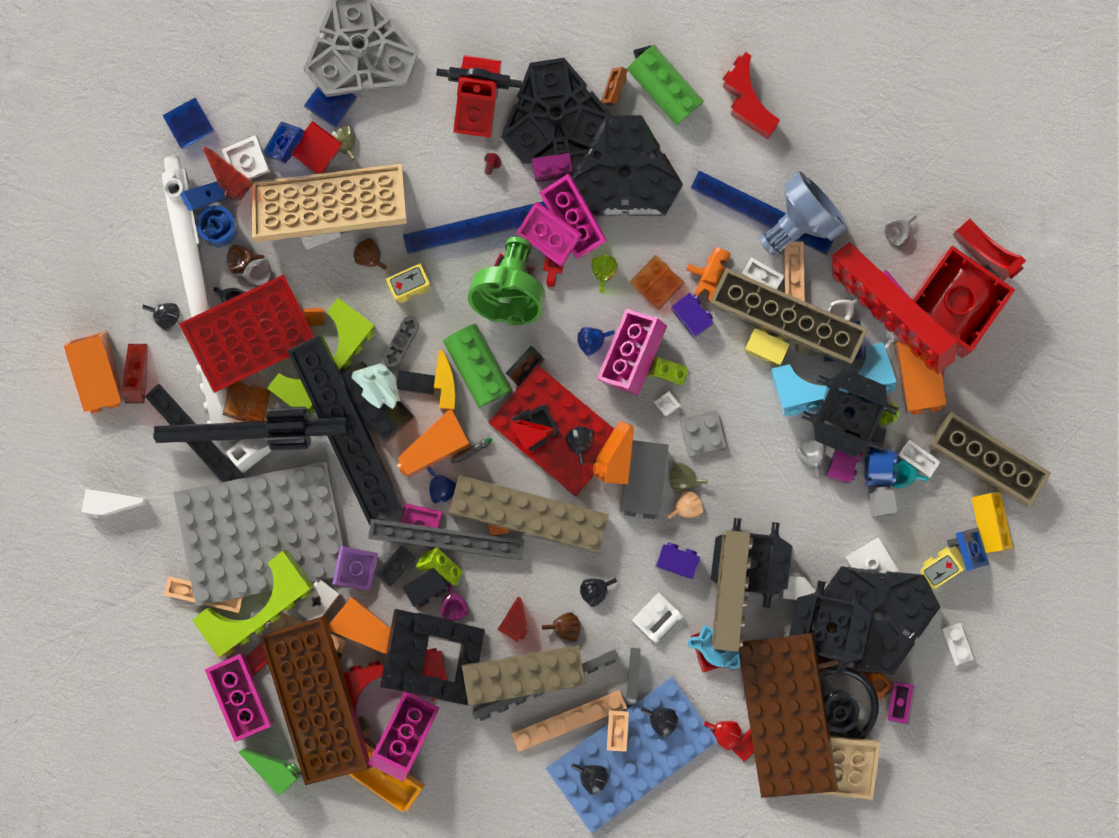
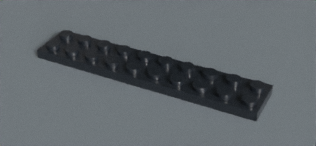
M318 335L287 350L318 418L346 417L348 421L347 435H330L327 437L369 525L371 519L383 520L403 511L405 508L323 335Z

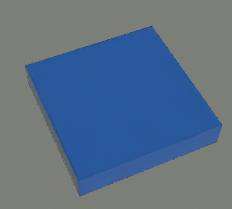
M978 527L956 533L967 571L989 565Z

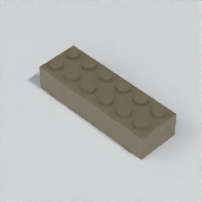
M952 412L946 414L927 446L1025 507L1033 505L1051 474L1048 470Z
M726 530L722 533L711 649L739 652V648L743 646V636H740L741 628L745 626V616H742V612L747 606V596H744V591L746 588L748 589L749 577H746V571L750 569L751 557H748V550L752 549L753 538L750 537L748 532Z
M578 644L462 665L469 706L586 685Z

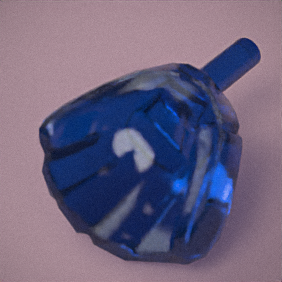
M583 327L577 335L578 346L585 355H593L602 348L604 338L615 335V332L612 330L603 333L602 330L597 328Z
M428 467L427 471L432 476L429 483L431 500L435 504L447 502L454 495L456 483L444 475H436L433 469Z

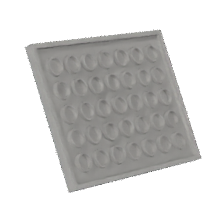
M327 461L174 492L196 606L273 591V574L267 562L284 550H289L311 582L334 578L340 546L344 545Z

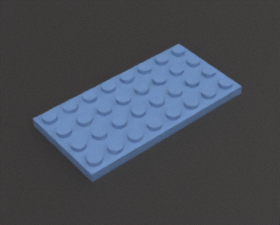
M673 677L636 702V705H632L625 710L629 712L627 751L607 750V723L546 768L591 833L717 742L714 734L709 727L704 726V720ZM644 707L651 711L656 708L674 709L678 716L676 729L666 738L659 736L651 727L650 715L641 712V708ZM575 763L582 768L585 765L605 767L608 773V780L604 789L595 795L588 793L581 784L580 772L573 769L571 765Z

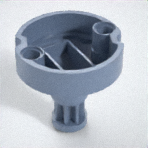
M799 171L784 184L787 213L778 220L779 223L766 234L760 235L759 239L763 248L774 257H777L784 247L793 240L796 241L805 233L824 239L828 238L830 241H833L848 228V225L839 210L810 177Z

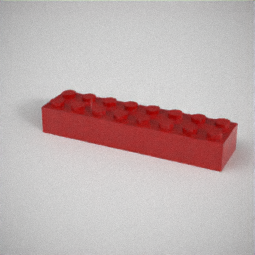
M848 242L832 255L833 279L844 285L846 291L850 295L853 294L861 306L867 307L875 319L881 320L885 328L889 332H893L903 345L906 344L915 357H920L929 370L939 374L955 361L957 341L852 243Z

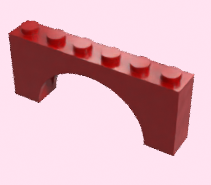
M437 648L428 649L423 675L448 681L442 650L437 651ZM380 661L368 663L369 667L362 669L361 665L349 667L350 671L343 673L355 713L362 691L372 681L382 677L384 664H380Z

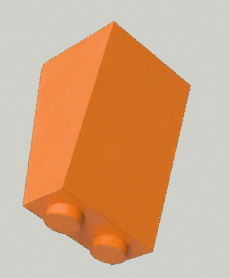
M108 332L71 340L65 344V353L83 411H90V414L101 411L102 407L108 406L111 409L120 406L124 397Z
M897 341L894 349L906 413L911 412V415H918L927 409H930V412L941 411L942 407L946 405L942 371L937 374L933 370H929L925 366L924 361L920 357H915L906 344L903 345L900 341Z
M452 409L448 410L398 457L399 463H397V466L403 476L407 475L411 478L471 447Z
M351 597L328 625L330 631L386 654L391 626L359 600Z

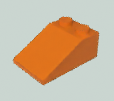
M624 421L618 422L599 453L596 463H594L593 473L596 478L605 483L628 484L634 433L633 425Z

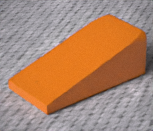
M860 672L874 686L879 701L892 691V683L883 674Z

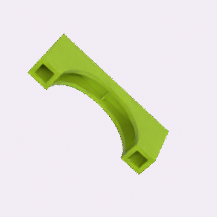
M337 298L326 313L334 320L337 326L339 342L334 360L341 373L351 366V359L355 354L358 356L362 352L365 341H370L376 333L374 331L376 327L340 298ZM278 373L267 389L291 407H307L311 416L315 409L301 380L287 378Z
M289 550L282 551L267 562L273 574V591L268 603L257 615L247 620H233L222 616L213 607H210L192 619L218 658L231 656L236 652L235 647L239 644L241 646L247 644L251 640V635L254 633L256 635L260 634L266 629L265 625L270 621L271 623L276 622L282 617L280 614L284 610L287 612L297 606L296 601L300 598L303 601L312 594L311 590L315 586Z

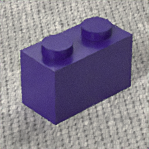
M688 293L675 303L671 310L695 339L712 326L713 316L707 309L703 310L700 306L702 303L696 295L692 296L691 293Z
M670 542L667 545L663 544L655 567L693 579L700 560L697 552L687 548L686 551L679 550V545Z

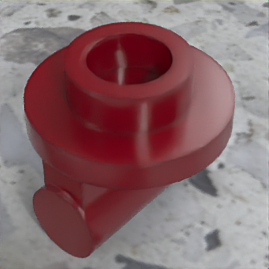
M487 153L485 155L486 166L484 172L486 175H491L493 168L499 169L501 167L502 161L495 153Z

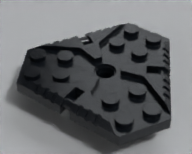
M565 58L529 64L521 89H519L517 94V104L514 103L501 138L523 165L531 164L534 158L570 153V157L587 154L589 145L607 115H612L594 92H589L586 89L587 84ZM580 93H581V94L583 95V97H584V98H582L581 100H579V99L577 98V96H578ZM525 102L531 104L530 108L524 107ZM558 110L561 112V115L553 117L551 112ZM564 143L565 148L558 149L557 144Z
M607 115L589 145L588 153L584 154L571 176L593 216H621V213H629V216H666L683 186L681 179L666 154L661 152V146L642 115ZM596 153L601 155L599 160L594 158ZM654 153L655 158L651 160L648 155ZM627 170L630 175L627 178H623L619 175V172ZM621 200H629V205H621Z
M841 566L824 589L823 594L828 597L851 602L855 589L863 590L861 597L862 605L872 614L880 613L883 615V620L881 621L873 618L865 658L855 661L853 664L859 672L894 675L915 645L914 641L916 638H920L941 606L925 575L891 571L880 573L879 570ZM878 580L885 581V586L878 585ZM904 629L910 632L909 636L902 633Z

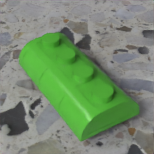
M655 44L642 53L627 68L629 73L676 126L704 102Z
M477 324L469 325L443 340L478 408L512 392Z

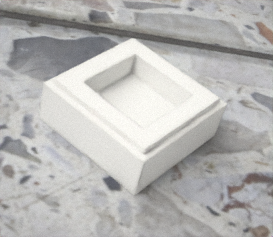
M670 391L654 402L665 418L680 407V404Z

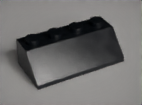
M362 361L348 370L342 377L360 415L387 443L414 418V415L401 401H397L393 409L384 403L381 408H377L362 396L363 388L351 378L354 371L368 367Z

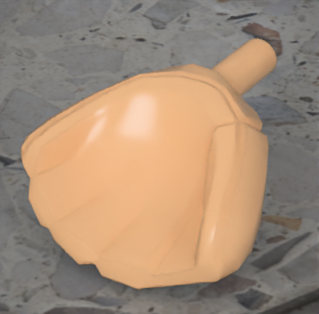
M682 492L674 504V511L667 514L666 518L670 519L676 514L686 519L699 517L703 513L701 499L694 492Z

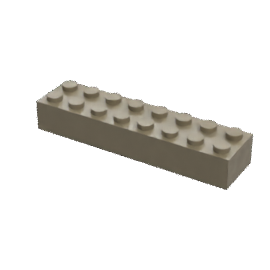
M728 268L725 269L710 301L711 307L766 329L775 335L849 367H852L868 332V329Z
M462 475L458 477L449 514L452 516L496 526L599 554L609 514Z

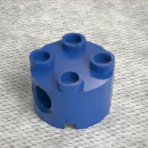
M209 206L198 215L197 231L209 245L220 248L230 244L236 238L239 232L238 223L231 212L225 207Z
M868 448L867 454H870V457H866L865 480L869 481L865 485L869 487L882 486L890 488L896 482V472H893V465L897 463V453L893 452L892 449L879 451L874 448Z

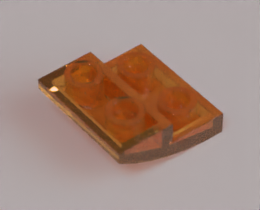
M657 255L630 281V284L657 310H660L685 284Z
M241 382L230 385L222 415L243 422L264 421L270 390L256 384L248 386Z

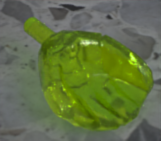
M610 255L594 257L591 261L592 273L600 281V293H604L605 282H608L614 276L618 268L616 259Z

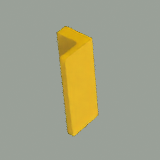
M1001 492L972 497L977 527L980 531L985 552L991 553L1012 549L1013 545Z

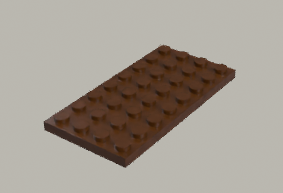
M326 616L260 635L305 786L372 768L368 764L370 761Z
M814 633L743 641V646L739 648L738 653L740 654L741 673L761 798L838 791Z

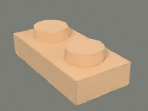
M609 710L607 750L627 751L628 711Z

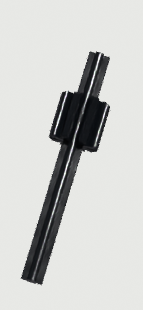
M305 406L270 408L266 414L267 421L154 426L153 438L156 443L266 438L267 444H269V448L272 451L300 450L309 448L312 441L311 436L347 435L348 421L346 417L311 419L309 410Z

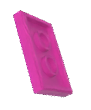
M539 202L534 203L516 233L528 240L532 246L559 266L565 264L582 237L580 232Z

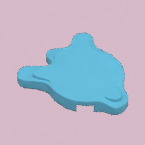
M708 625L702 627L698 637L688 639V647L699 650L710 664L718 667H728L733 670L739 668L741 662L738 651L711 649L713 629Z

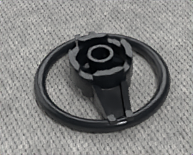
M838 666L820 669L829 730L841 731L848 738H866L876 723L879 711L878 696L874 686L862 673L846 667L845 675H849L862 683L870 697L871 712L866 725L862 729L858 721L860 708L855 699L843 690H836L824 678V676L836 674ZM839 708L842 712L840 715L836 713V710Z

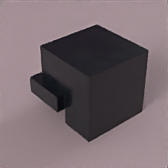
M545 404L531 412L527 409L512 417L514 422L523 420L554 428L552 434L529 448L530 453L547 444V440L559 434V430Z

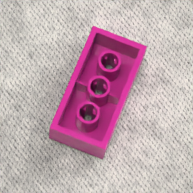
M626 309L597 379L606 386L639 396L667 325L656 317Z
M245 653L204 669L234 742L274 725ZM230 674L235 676V683L229 682ZM238 692L243 695V701L236 699ZM245 710L247 711V713L250 712V720L248 718H244L243 714H246Z
M404 692L368 764L404 782L440 707L412 693Z

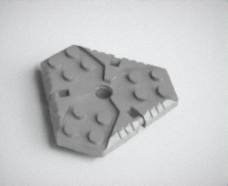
M331 0L320 27L321 35L315 39L304 66V72L326 97L362 92L363 89H370L372 91L406 86L418 57V51L396 26L392 27L389 24L390 19L373 0ZM384 29L386 33L382 35L380 31ZM327 37L332 38V42L327 40ZM357 44H361L364 47L361 49H357L354 46ZM361 78H368V81L361 82Z

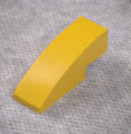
M439 350L434 389L441 390L440 410L452 409V411H455L456 390L453 374L443 350Z

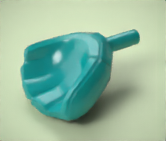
M900 459L893 465V472H896V482L892 484L893 488L908 487L916 479L925 482L929 480V477L918 475V470L905 460Z

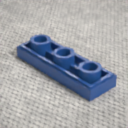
M222 179L183 191L180 196L188 210L191 211L230 199L233 193L226 180Z

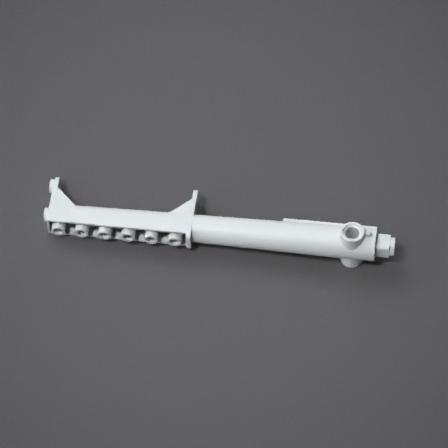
M170 156L164 158L166 172L162 173L161 176L190 315L194 317L211 309L199 246L202 245L197 231L195 210L189 211L180 196L183 191L190 189L187 171L182 169L179 156ZM196 365L198 376H202L203 381L200 384L201 393L206 396L207 401L204 402L205 413H209L210 421H207V424L243 422L232 415L228 388L226 387L213 394L200 366Z

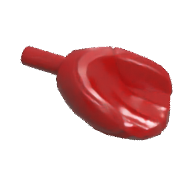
M707 721L704 723V726L713 729L717 743L725 750H731L738 744L741 738V728L737 722L720 721L715 725Z

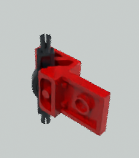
M464 55L461 68L449 67V70L437 68L436 76L447 77L448 81L458 82L453 133L491 138L498 89L508 90L509 87L521 89L522 80L510 79L509 75L500 74L502 60Z

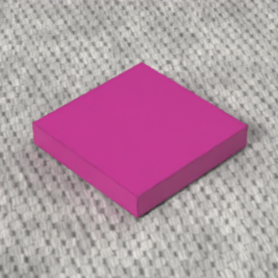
M405 503L401 523L433 528L440 527L442 511Z

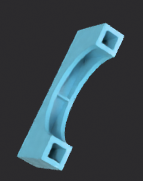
M884 343L865 346V363L858 374L886 385L887 394L892 393L896 389L897 381ZM790 364L771 369V378L783 417L796 416L804 410L814 412L819 408L827 386L814 385L804 381L796 375ZM840 387L838 389L854 397L864 398Z

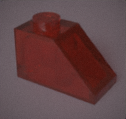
M520 597L516 598L497 629L516 642L519 639L523 641L528 633L526 629L528 626Z

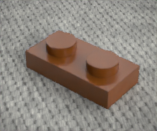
M612 68L601 101L605 106L617 105L620 100V93L627 78L628 70L626 68Z

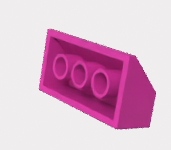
M570 173L539 192L548 210L582 234V237L572 251L576 259L590 254L607 241Z

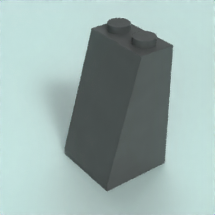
M633 440L628 484L623 485L620 512H624V516L635 517L636 514H643V518L655 519V516H659L668 444Z

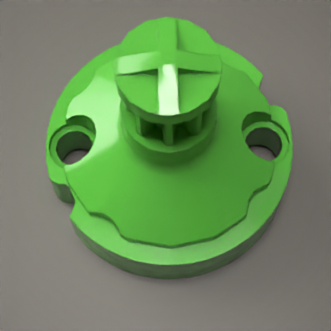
M510 237L506 241V253L501 261V265L487 267L474 274L468 293V302L475 312L490 321H502L514 326L526 325L540 317L545 300V290L537 279L526 273L527 257L532 250L531 243L521 237Z

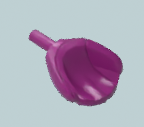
M448 582L449 594L443 599L440 614L445 619L457 621L469 614V607L462 596L453 592V586Z

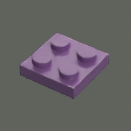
M340 546L332 584L371 591L378 553Z

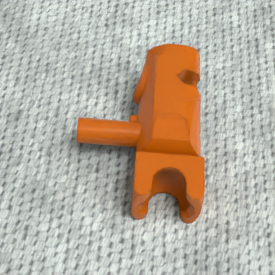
M716 247L707 259L708 263L703 269L688 264L686 271L701 276L694 295L698 297L702 291H707L709 293L708 302L711 301L725 270L724 265H721L720 262L727 263L731 255L730 252Z

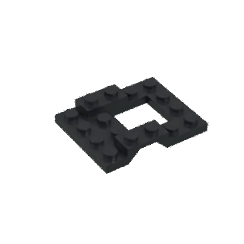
M394 609L380 688L423 695L432 699L469 706L462 665L480 661L485 629L422 613ZM429 637L461 644L455 682L423 675Z

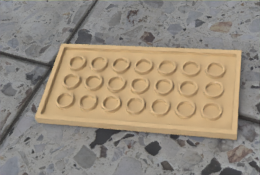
M402 164L251 182L253 242L407 224Z

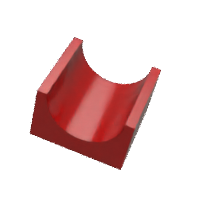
M951 245L941 255L911 299L957 341L956 355L964 358L974 350L1015 292V289Z

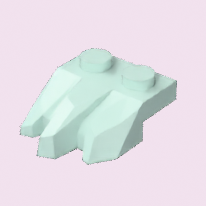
M381 363L353 372L351 378L363 388L362 396L377 408H381L384 403L393 409L396 406V402L400 401L395 377Z

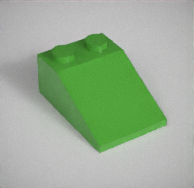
M248 747L238 752L279 796L286 792L302 776L299 773L301 770L293 762L290 764L288 761Z

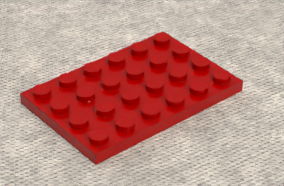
M284 274L179 323L213 394L289 358L287 350L315 337Z
M539 365L532 370L488 422L575 497L595 475L593 473L594 463H596L599 453L614 430L612 426ZM545 404L559 430V434L547 440V444L530 453L529 449L525 450L512 430L511 423L514 422L512 417L527 409L531 412ZM580 426L593 430L595 435L592 447L587 453L583 454L584 465H580L579 455L573 453L565 439V436L571 429Z

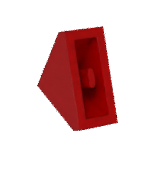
M523 420L511 423L512 430L525 450L535 446L554 432V428Z

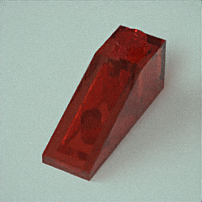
M204 146L203 151L218 184L225 190L223 194L231 200L236 198L241 201L254 182L212 149Z
M128 344L121 386L125 404H144L147 389V344Z

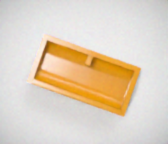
M365 742L369 759H371L375 749ZM373 766L367 770L348 774L401 812L403 810L408 811L426 785L409 773L403 782Z

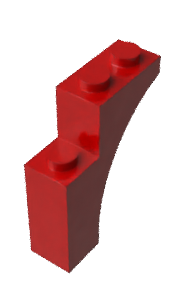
M745 52L743 56L739 55L734 61L733 65L735 67L732 72L728 70L722 80L725 81L723 88L738 97L731 105L733 109L731 115L766 139H769L779 125L780 119L770 113L755 95L749 74L752 56Z
M970 218L952 234L983 267L988 264L1003 281L1008 277L1012 279L1024 269L1022 265L1026 260L1021 255L1014 254L1001 247Z

